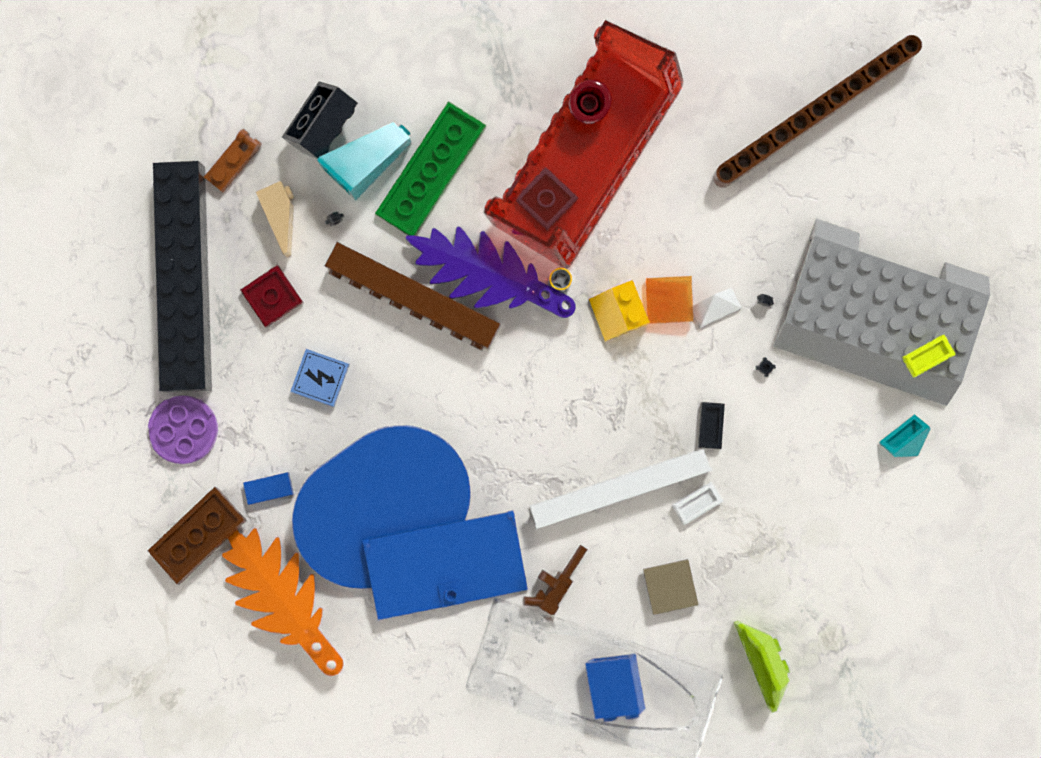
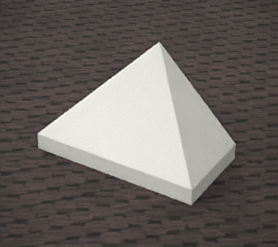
M732 288L690 308L701 328L741 309V306Z

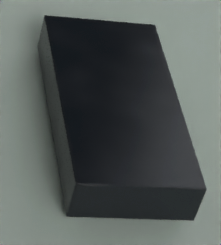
M701 402L698 448L722 449L725 404Z

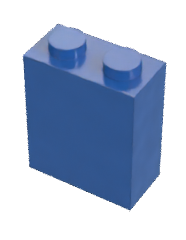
M636 653L593 658L585 663L595 719H603L604 722L617 720V717L625 716L626 719H635L646 709Z

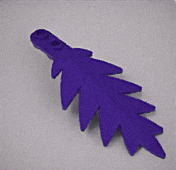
M460 226L455 231L454 246L436 228H432L430 239L413 235L405 237L409 244L423 253L416 260V265L437 266L445 264L430 280V284L447 283L467 276L449 295L450 299L468 296L489 288L475 303V309L496 305L515 297L509 305L510 309L530 301L561 318H568L575 312L576 305L574 300L568 295L539 281L536 269L532 263L528 264L526 273L520 257L508 241L504 242L501 262L494 244L485 231L480 232L478 254L472 241ZM541 293H547L548 299H544ZM562 303H566L568 305L567 310L563 309Z

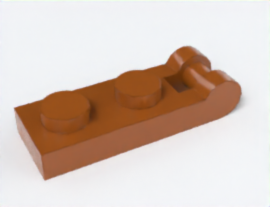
M245 129L239 131L235 140L204 176L206 180L222 193L262 145L259 140L251 138L249 136L250 133ZM243 144L248 146L245 152L240 149Z

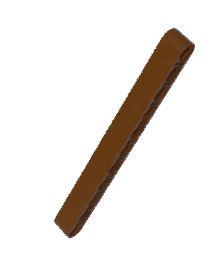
M915 35L906 36L729 158L716 169L713 175L714 183L721 188L730 186L901 68L921 51V39ZM905 45L911 46L913 52L907 51ZM886 57L892 58L895 65L889 64ZM868 70H873L876 73V78L871 77L868 74ZM849 83H855L858 86V90H853ZM831 95L838 96L840 103L833 102ZM812 108H819L822 115H815ZM794 121H801L803 129L797 128L794 125ZM775 133L783 134L785 141H778ZM757 146H764L767 154H760L757 151ZM738 159H746L748 167L740 166ZM719 172H728L730 175V179L723 180L720 177Z

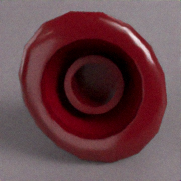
M586 80L573 89L569 97L571 114L576 120L585 124L601 121L611 108L612 98L610 90L604 83L598 80Z

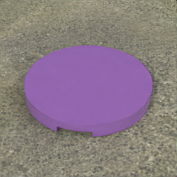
M175 396L164 400L155 408L148 423L151 446L155 452L163 459L177 464L193 463L205 457L213 448L218 435V423L214 412L205 402L192 396Z

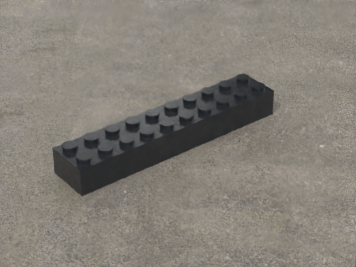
M199 161L153 163L159 391L166 393L212 391L206 182L204 178L205 166Z

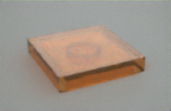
M692 276L646 278L647 317L650 322L649 324L694 322Z

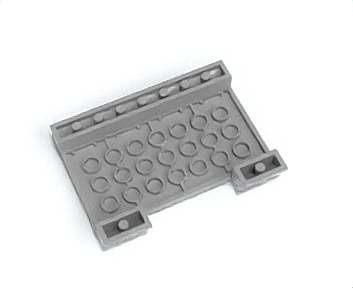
M816 219L809 238L811 244L785 322L780 325L773 347L947 406L961 385L990 298L989 277L946 262L944 263L940 278L858 251L860 233ZM944 334L956 355L913 378L901 357Z

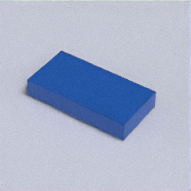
M289 472L243 482L248 505L294 494Z

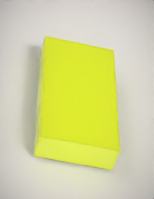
M943 334L901 358L914 378L956 354Z

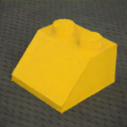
M633 280L610 288L589 299L605 341L642 328L650 323Z

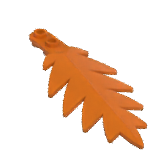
M256 528L247 537L238 530L228 538L233 549L224 552L222 557L246 570L227 577L225 581L242 589L259 591L236 600L235 605L254 611L271 612L272 614L252 621L251 626L273 633L290 634L280 639V643L285 645L300 644L324 674L328 676L339 674L344 665L343 659L318 629L323 609L321 607L318 608L311 617L315 598L314 574H310L296 594L300 566L299 553L296 552L279 575L281 568V543L279 537L275 538L262 556L261 541ZM314 643H319L321 645V649L314 650L312 645ZM329 661H334L336 663V666L334 668H329L327 663Z

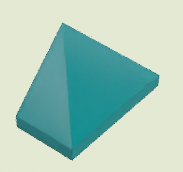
M914 414L879 443L894 457L918 456L931 429L929 425Z

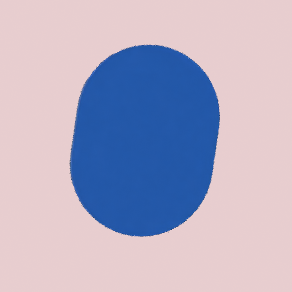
M412 425L385 426L373 430L319 466L303 483L295 501L292 517L296 545L308 565L323 578L344 587L372 588L363 540L465 520L471 497L467 470L456 450L445 439L431 431Z

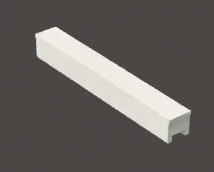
M704 449L651 465L531 505L530 508L536 523L535 527L538 529L710 472L712 468L709 466Z

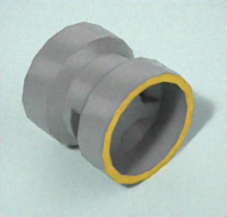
M556 268L551 272L549 277L550 287L564 293L571 286L572 275L567 269Z

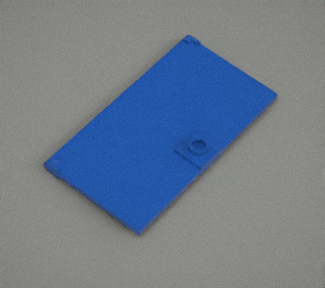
M513 510L363 540L378 620L528 590Z

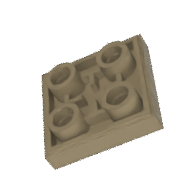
M688 559L643 569L653 615L699 605Z

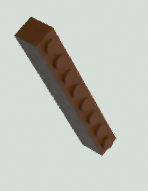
M336 242L324 265L329 270V275L339 280L341 277L350 280L349 285L359 290L364 287L370 290L369 295L379 300L382 297L390 300L389 305L401 310L404 307L410 310L409 315L418 320H422L423 317L430 320L429 325L442 331L443 327L450 330V335L460 341L463 338L470 340V345L480 351H483L484 348L489 350L501 327L500 323L339 242Z

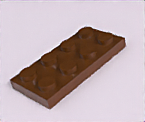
M214 487L147 551L177 585H180L247 520L220 489Z

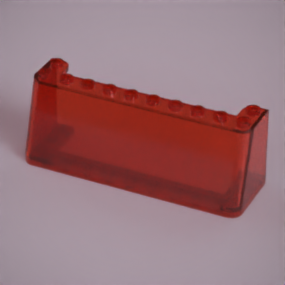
M607 20L603 22L601 27L596 29L594 39L597 51L594 56L589 58L586 69L582 75L576 78L573 87L574 89L586 80H598L604 83L610 90L612 98L611 108L607 115L601 121L593 124H585L576 120L569 108V97L572 91L570 94L568 93L563 99L560 110L552 116L551 124L540 135L539 143L528 154L527 162L516 173L515 181L510 188L505 190L503 199L498 196L489 199L485 204L483 212L493 226L565 269H568L578 256L680 93L684 81L676 52Z

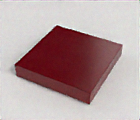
M278 264L240 289L266 328L304 303Z

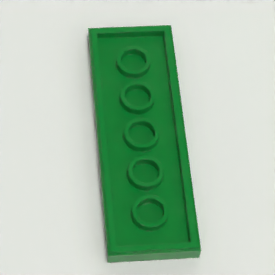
M448 101L375 212V215L404 234L416 236L480 138L486 125Z

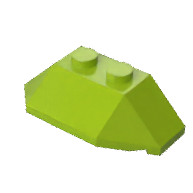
M735 621L734 625L766 705L772 713L777 712L790 681L787 675L790 673V669L785 659L781 660L778 653L781 651L780 644L777 638L773 639L768 633L740 621Z

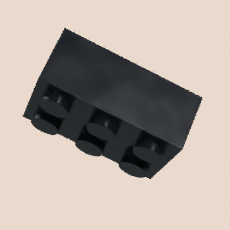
M319 81L281 138L301 153L318 159L329 152L331 143L341 134L343 125L354 114L358 102L338 86Z

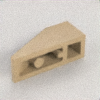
M279 181L257 191L256 194L282 253L289 257L292 251L294 205L291 199L294 198V195L289 185L285 187Z

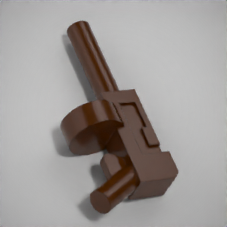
M580 544L563 572L560 573L558 571L555 577L542 569L538 578L548 584L549 587L545 593L540 589L535 597L524 596L523 606L539 607L551 616L555 615L559 609L558 604L573 583L570 577L588 549Z

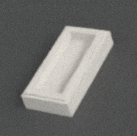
M709 482L673 504L672 507L683 525H686L722 503L723 500L713 483Z

